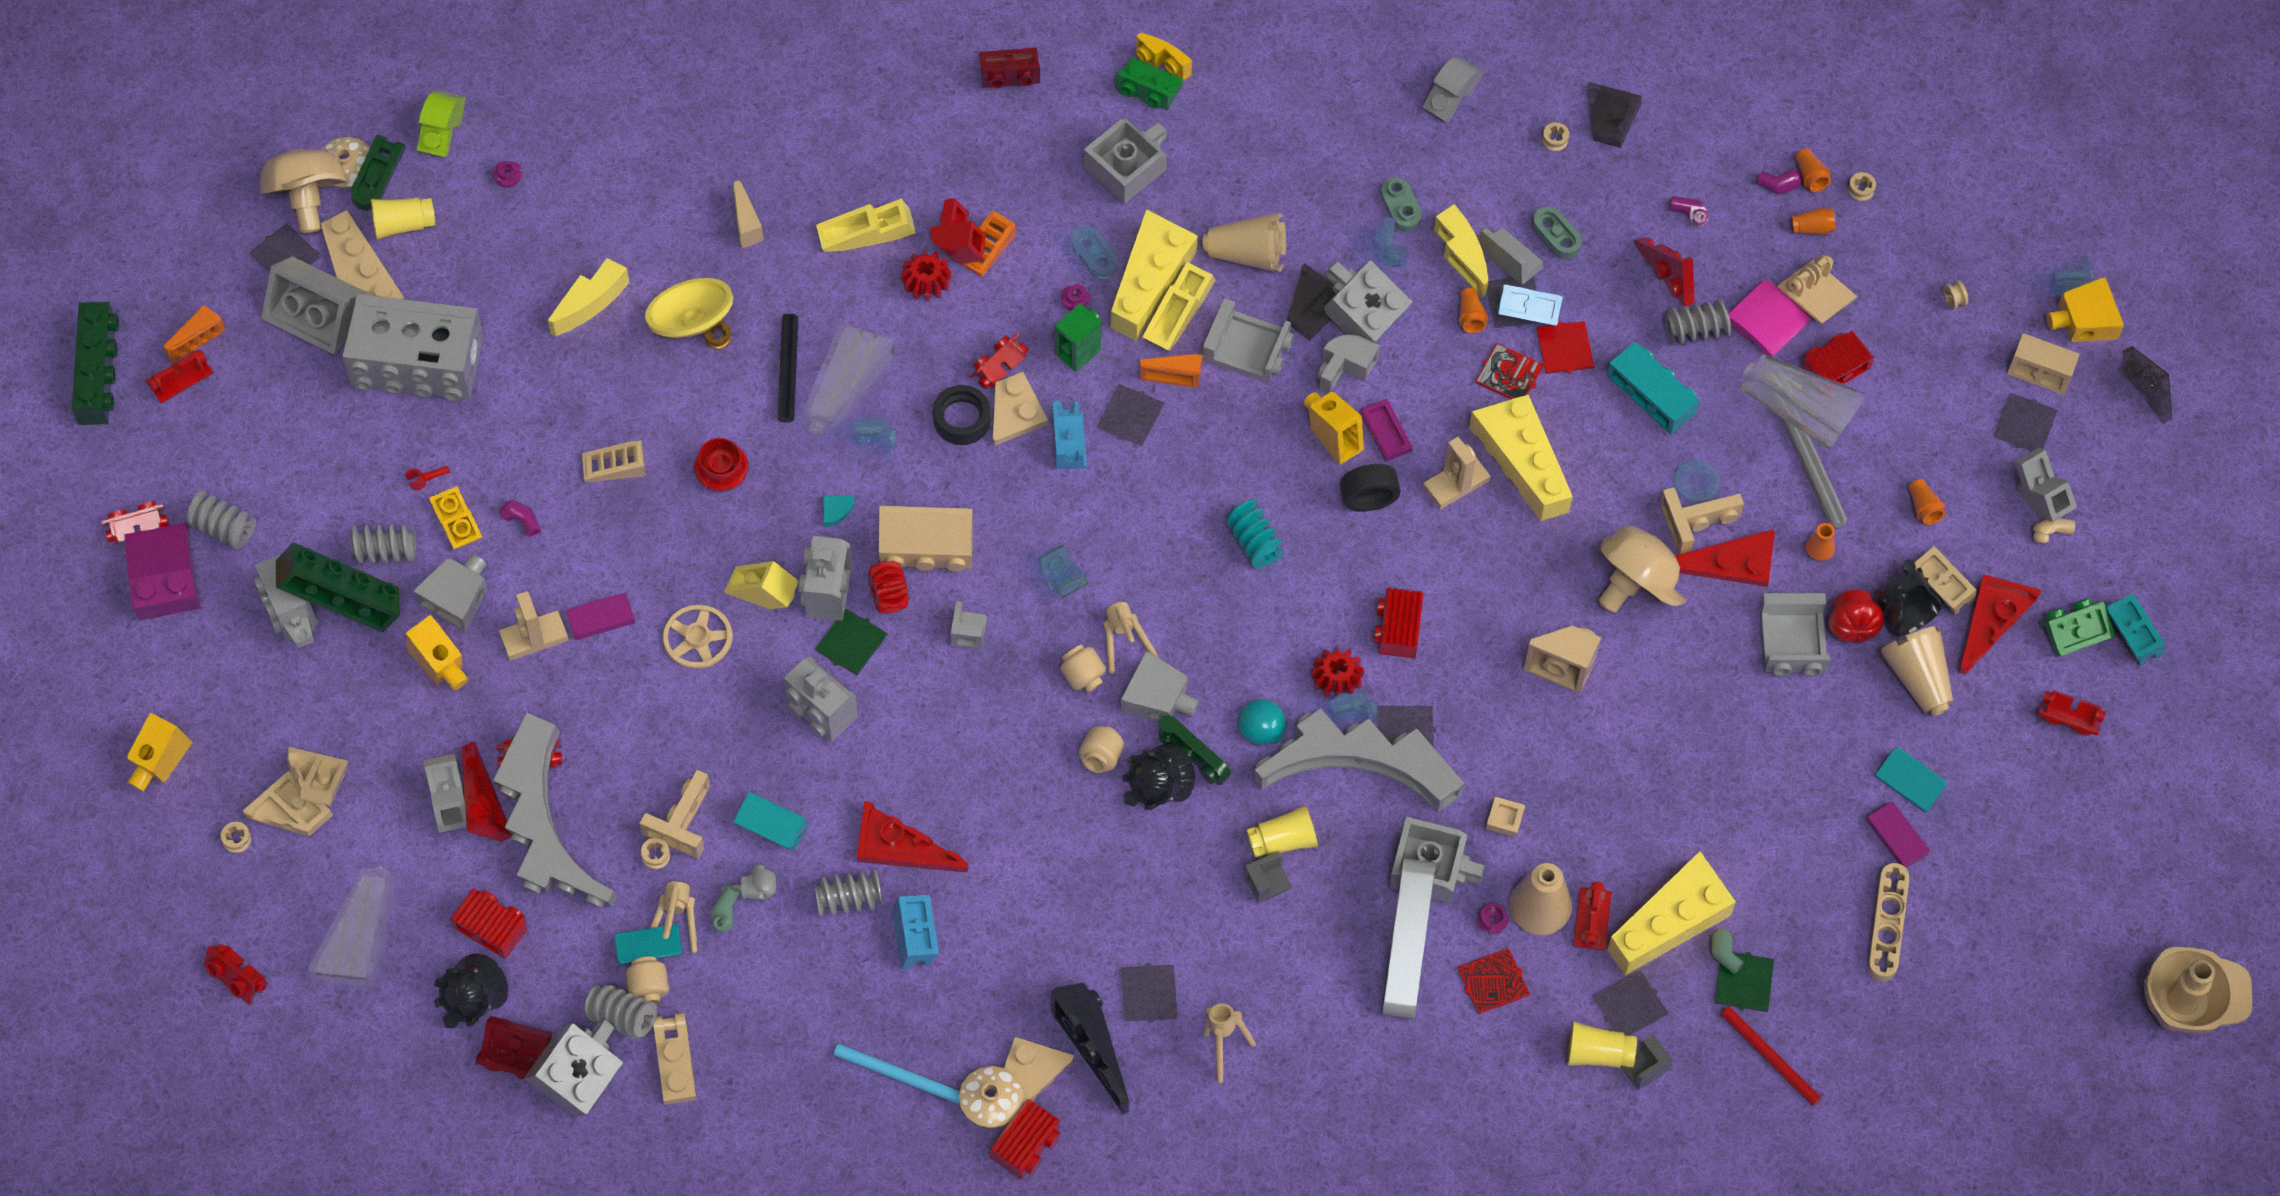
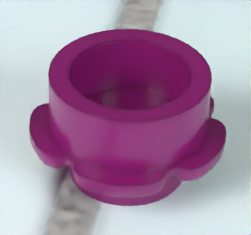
M502 161L496 165V170L493 171V178L502 187H513L522 178L521 167L514 161Z
M1080 284L1067 286L1061 293L1063 296L1061 302L1070 311L1078 304L1086 307L1090 302V293L1086 292V288Z
M1488 904L1479 911L1478 926L1484 931L1487 930L1489 934H1499L1503 928L1508 926L1509 917L1502 906ZM1491 917H1494V918L1496 919V921H1495V922H1491V921H1490V918H1491Z

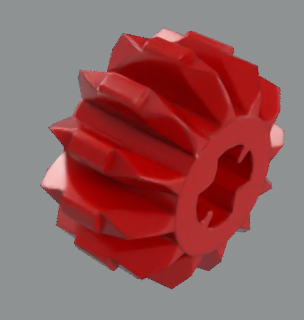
M925 249L922 252V256L912 253L910 256L911 261H904L901 281L904 283V290L906 293L913 292L915 300L921 294L924 295L927 302L930 300L931 294L940 299L942 290L948 291L949 280L952 278L946 258L939 259L937 251L929 256Z
M882 561L870 566L868 584L876 609L882 614L889 612L891 614L907 608L909 600L908 589L900 564L895 561Z
M1338 646L1334 648L1333 653L1324 649L1322 651V658L1316 657L1314 659L1313 666L1315 668L1311 670V678L1316 680L1314 685L1316 690L1324 689L1325 698L1330 696L1331 692L1336 693L1335 697L1338 701L1341 699L1342 692L1351 698L1354 689L1361 687L1362 680L1360 678L1364 676V668L1360 666L1361 659L1359 656L1351 657L1352 651L1350 648L1344 653H1340Z

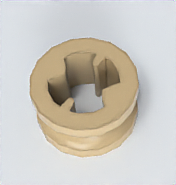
M1557 122L1548 124L1543 131V145L1551 151H1560L1567 146L1569 139L1568 128L1564 124ZM1551 133H1556V136L1560 134L1561 140L1556 141V138L1554 140L1550 139Z
M1856 173L1850 180L1848 192L1857 201H1867L1874 194L1876 181L1868 173ZM1860 183L1866 184L1864 191L1858 189Z
M1961 281L1953 282V286L1950 284L1943 286V297L1951 310L1957 309L1958 305L1961 307L1968 305V294Z
M230 822L221 831V841L229 852L240 853L250 846L251 835L243 823ZM233 832L244 835V837L240 836L241 841L238 843H234L233 840H228V838L232 839L231 834Z
M651 838L644 842L641 847L642 860L647 867L660 869L668 864L670 850L664 840ZM654 848L656 851L657 848H661L662 857L657 859V856H655V859H650L649 850Z

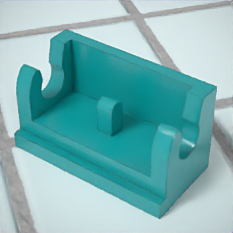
M2134 593L2106 607L2109 616L2140 665L2145 664V660L2152 655L2155 658L2164 655L2165 643Z
M748 792L733 821L735 825L741 826L793 851L809 826L804 817L751 792Z

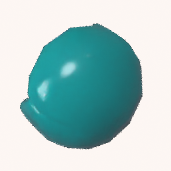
M1256 699L1250 701L1240 710L1237 725L1242 737L1252 744L1261 746L1262 744L1272 743L1275 745L1287 733L1288 721L1278 704L1268 699Z

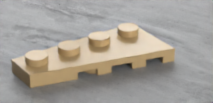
M347 210L321 223L338 279L365 291V295L404 299V296Z

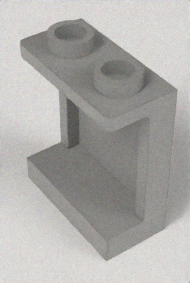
M1224 298L1203 345L1202 361L1270 384L1273 374L1278 376L1282 369L1284 358H1281L1283 351H1289L1293 343L1294 334L1290 333L1291 322L1285 320L1283 327L1236 312L1235 302Z
M1763 593L1760 603L1764 673H1773L1775 676H1787L1791 673L1818 676L1827 672L1830 664V655H1827L1824 628L1825 593Z

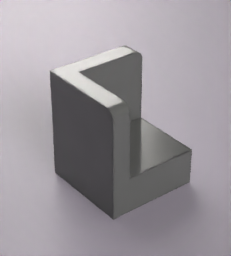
M1279 851L1245 866L1244 878L1258 904L1291 889V883L1281 867L1282 856Z
M1653 1034L1643 1041L1640 1051L1636 1052L1634 1067L1621 1066V1069L1636 1089L1640 1090L1668 1072L1673 1059Z

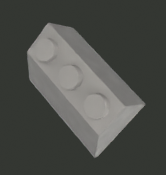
M292 256L271 266L261 319L335 355L347 340L357 294L365 295L366 292Z

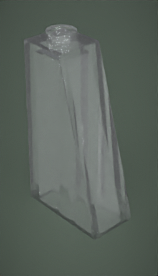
M839 323L802 412L803 427L815 435H823L824 433L832 436L895 360L897 355L896 340Z
M1765 354L1760 357L1756 364L1750 361L1741 374L1745 381L1739 388V390L1829 450L1867 396L1861 391Z
M374 866L372 869H361L309 965L308 973L312 982L376 990L397 888L394 871L381 866Z

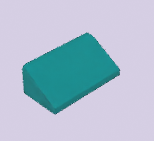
M1898 746L1894 748L1875 775L1876 778L1925 813L1932 807L1947 786L1946 780Z
M678 924L671 926L668 939L663 938L664 926L614 934L619 966L629 965L632 961L641 957L650 956L659 960L683 956Z

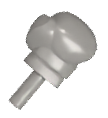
M756 864L752 868L750 875L741 876V884L732 886L740 890L743 899L766 900L776 893L777 880L773 871L766 869L765 865Z

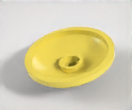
M697 278L687 280L666 289L655 297L646 310L645 319L650 330L658 335L668 338L696 336L717 325L727 315L733 304V294L728 284L719 279Z

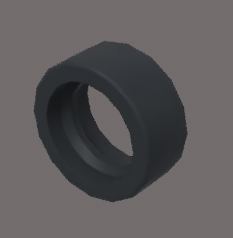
M970 385L948 387L938 395L934 402L933 423L936 432L943 440L954 445L976 443L985 436L990 427V405L987 397L979 389ZM968 402L978 408L980 417L972 426L959 428L945 421L944 411L951 404Z
M1369 464L1354 468L1347 472L1340 480L1344 505L1355 512L1379 510L1391 505L1400 497L1401 490L1397 472L1392 466L1386 464Z

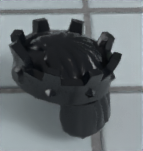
M1909 559L1905 560L1901 567L1906 575L1905 577L1898 579L1895 575L1888 578L1890 585L1886 590L1883 591L1881 588H1878L1874 593L1879 598V600L1875 598L1874 603L1888 617L1891 631L1897 636L1910 634L1922 628L1936 618L1942 610L1941 600L1930 590L1929 578L1924 576L1921 567L1917 568L1916 571L1915 563Z
M1165 743L1151 751L1143 750L1142 754L1130 756L1127 760L1131 766L1129 772L1123 774V782H1129L1131 791L1125 793L1124 804L1134 807L1140 802L1145 805V810H1152L1168 802H1183L1192 794L1195 785L1193 761L1188 753L1178 745Z
M478 953L465 956L454 968L446 969L447 973L436 979L433 985L439 987V997L434 1000L436 1008L443 1006L448 1012L442 1019L445 1028H456L459 1022H466L467 1027L472 1026L490 1010L503 1006L508 998L507 979L501 967H498V963L490 957Z

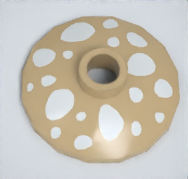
M342 137L328 142L321 149L332 153L337 158L346 176L347 182L331 186L340 188L352 187L370 149L368 144L357 138ZM348 155L346 159H340L339 157Z
M988 1066L979 1068L967 1076L961 1085L959 1101L961 1110L969 1121L977 1126L992 1129L1003 1127L1010 1123L1022 1107L1024 1095L1022 1085L1013 1073L1005 1068ZM988 1089H994L997 1091V1094L994 1097H988L985 1095V1092Z

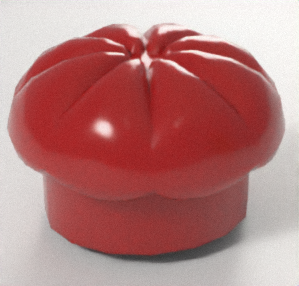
M726 438L708 440L702 445L694 461V473L698 481L704 487L716 492L730 491L738 487L745 479L749 468L748 458L744 451L733 441Z
M1859 589L1849 590L1835 599L1832 604V613L1828 625L1830 631L1838 640L1845 643L1860 644L1875 637L1881 631L1884 623V614L1882 609L1874 603L1871 594Z

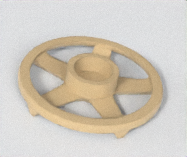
M691 605L678 610L669 618L663 630V644L669 657L681 666L694 669L711 667L723 659L728 653L733 639L732 628L726 616L719 610L706 605ZM700 610L697 621L689 626L676 620L677 617L685 612ZM710 612L717 615L723 621L726 630H709L707 624ZM670 627L685 637V640L674 650L671 649L668 641ZM726 639L723 649L712 658L708 646L709 642ZM694 648L698 651L703 661L690 662L680 658V656Z

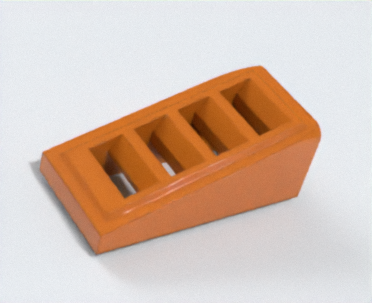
M991 211L980 226V229L986 236L988 235L997 240L994 243L985 238L984 247L990 250V253L984 251V262L959 263L981 277L985 275L1016 236L1015 223L995 211Z
M205 305L202 306L163 345L168 361L174 363L225 332L222 318Z
M1191 354L1141 359L1139 378L1144 381L1197 388L1199 387L1203 355Z

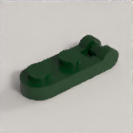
M376 135L351 188L352 203L357 208L371 210V199H382L392 175L405 152L406 144L398 141L392 143L386 141V137ZM382 152H385V153H388V154H390V155H389V157H386V156H383V155H380V154H381Z
M1168 715L1160 720L1158 737L1161 743L1175 744L1183 748L1193 763L1200 769L1202 777L1208 783L1222 785L1231 776V772L1225 762L1175 717Z

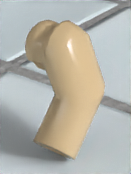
M2058 518L2052 522L2044 519L2033 527L2035 531L2033 540L2039 543H2047L2049 535L2052 533L2073 536L2076 521Z

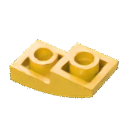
M1139 33L1136 36L1135 51L1141 61L1149 63L1154 67L1164 64L1168 73L1177 75L1183 81L1192 75V60L1178 48L1148 34Z
M457 486L429 498V502L453 550L482 539L478 526Z

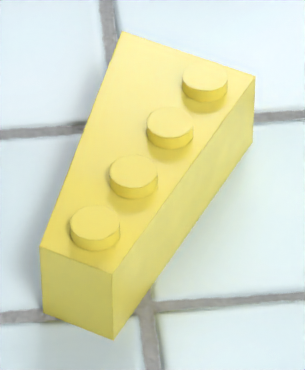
M1146 209L1111 310L1112 329L1134 341L1138 340L1155 315L1170 285L1174 286L1186 262L1190 263L1196 255L1197 235Z
M1529 395L1472 411L1469 425L1470 430L1474 435L1478 436L1490 456L1495 458L1501 466L1503 473L1515 484L1520 495L1540 521L1569 513L1573 496Z
M1700 851L1611 936L1607 950L1623 974L1627 975L1730 917L1736 902Z

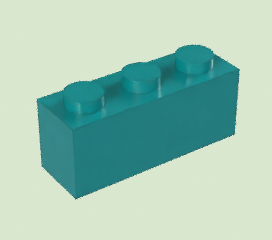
M1634 342L1610 362L1607 377L1670 435L1697 413L1700 400L1691 388L1681 384L1669 368L1659 364L1647 348H1642L1638 343Z

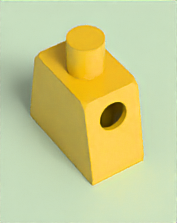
M2106 277L2063 293L2057 306L2059 311L2050 312L2046 315L2048 328L2050 330L2065 328L2071 342L2116 340L2119 338L2124 327Z
M1314 392L1306 397L1304 406L1309 410L1310 429L1339 465L1364 450L1362 416L1335 392H1330L1323 397Z
M431 615L406 632L408 653L436 685L446 680L450 687L456 691L468 682V677L461 670V653Z
M150 713L127 755V759L136 767L127 783L142 792L145 791L152 778L164 783L193 742L177 726Z

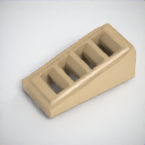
M738 180L734 182L733 191L739 240L743 249L762 242L764 238L762 225L742 182Z
M642 440L582 453L585 483L646 476ZM628 456H634V462L628 463ZM622 457V465L616 466V458ZM610 458V468L605 469L604 459ZM592 460H598L599 471H592Z

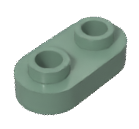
M1401 178L1386 180L1381 188V199L1393 225L1404 232L1417 229L1421 223L1422 211L1410 185ZM1398 188L1400 191L1394 192L1392 189ZM1404 212H1409V213H1411L1412 215H1410V216H1405L1403 213H1404Z
M1542 207L1536 211L1533 219V229L1556 256L1564 259L1575 257L1579 253L1582 243L1579 232L1554 207ZM1549 222L1552 226L1545 227L1543 223ZM1568 243L1571 247L1566 248L1561 246V244Z

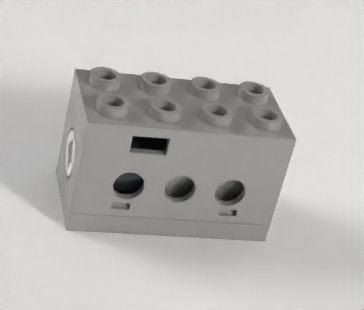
M357 294L342 356L350 384L357 389L365 391L377 388L384 389L391 394L409 392L422 398H429L431 395L442 396L454 402L461 399L470 400L484 338L477 308Z

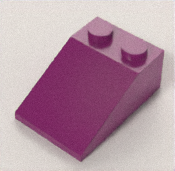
M186 522L124 534L132 605L139 621L201 609Z

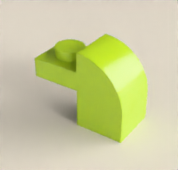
M441 90L433 91L428 95L419 118V123L422 125L417 151L441 157L448 156L453 128L460 126L462 121L465 96Z

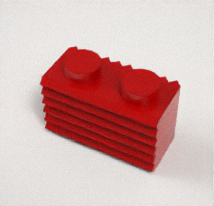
M1851 330L1845 335L1843 333L1835 335L1824 347L1819 348L1816 346L1810 349L1804 355L1801 371L1817 392L1823 396L1870 370L1874 356L1856 333Z
M1389 587L1386 590V597H1379L1377 616H1383L1382 626L1376 625L1374 643L1380 644L1379 654L1416 659L1424 594L1422 591L1399 590Z
M475 888L470 890L450 917L452 927L505 960L528 930L524 920L525 916L521 911L513 906L503 907L501 904H498V899L492 893L486 890L479 892Z
M1027 1099L989 1149L990 1159L1021 1180L1027 1172L1032 1175L1042 1161V1158L1039 1157L1046 1147L1049 1149L1053 1148L1060 1138V1120L1041 1106Z

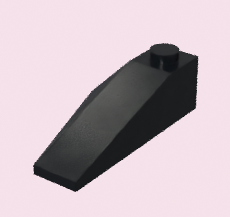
M1084 982L1055 988L1051 991V1014L1123 1115L1129 1112V1099L1102 1011L1103 1002L1094 989L1089 991Z

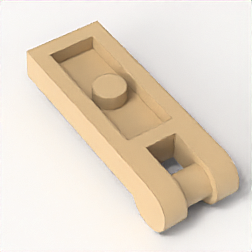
M685 1012L676 1013L675 1017L663 1019L662 1016H657L653 1026L664 1105L697 1100ZM677 1030L678 1037L665 1039V1031Z

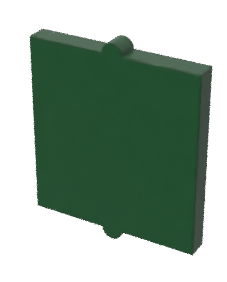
M845 609L843 620H837L815 650L832 660L833 665H840L853 674L858 675L888 636V633L871 624L868 618L863 619Z
M1732 952L1744 964L1737 973L1732 974L1720 963L1715 1004L1738 1007L1740 1011L1751 1009L1768 1012L1774 959L1753 956L1750 952L1745 954Z

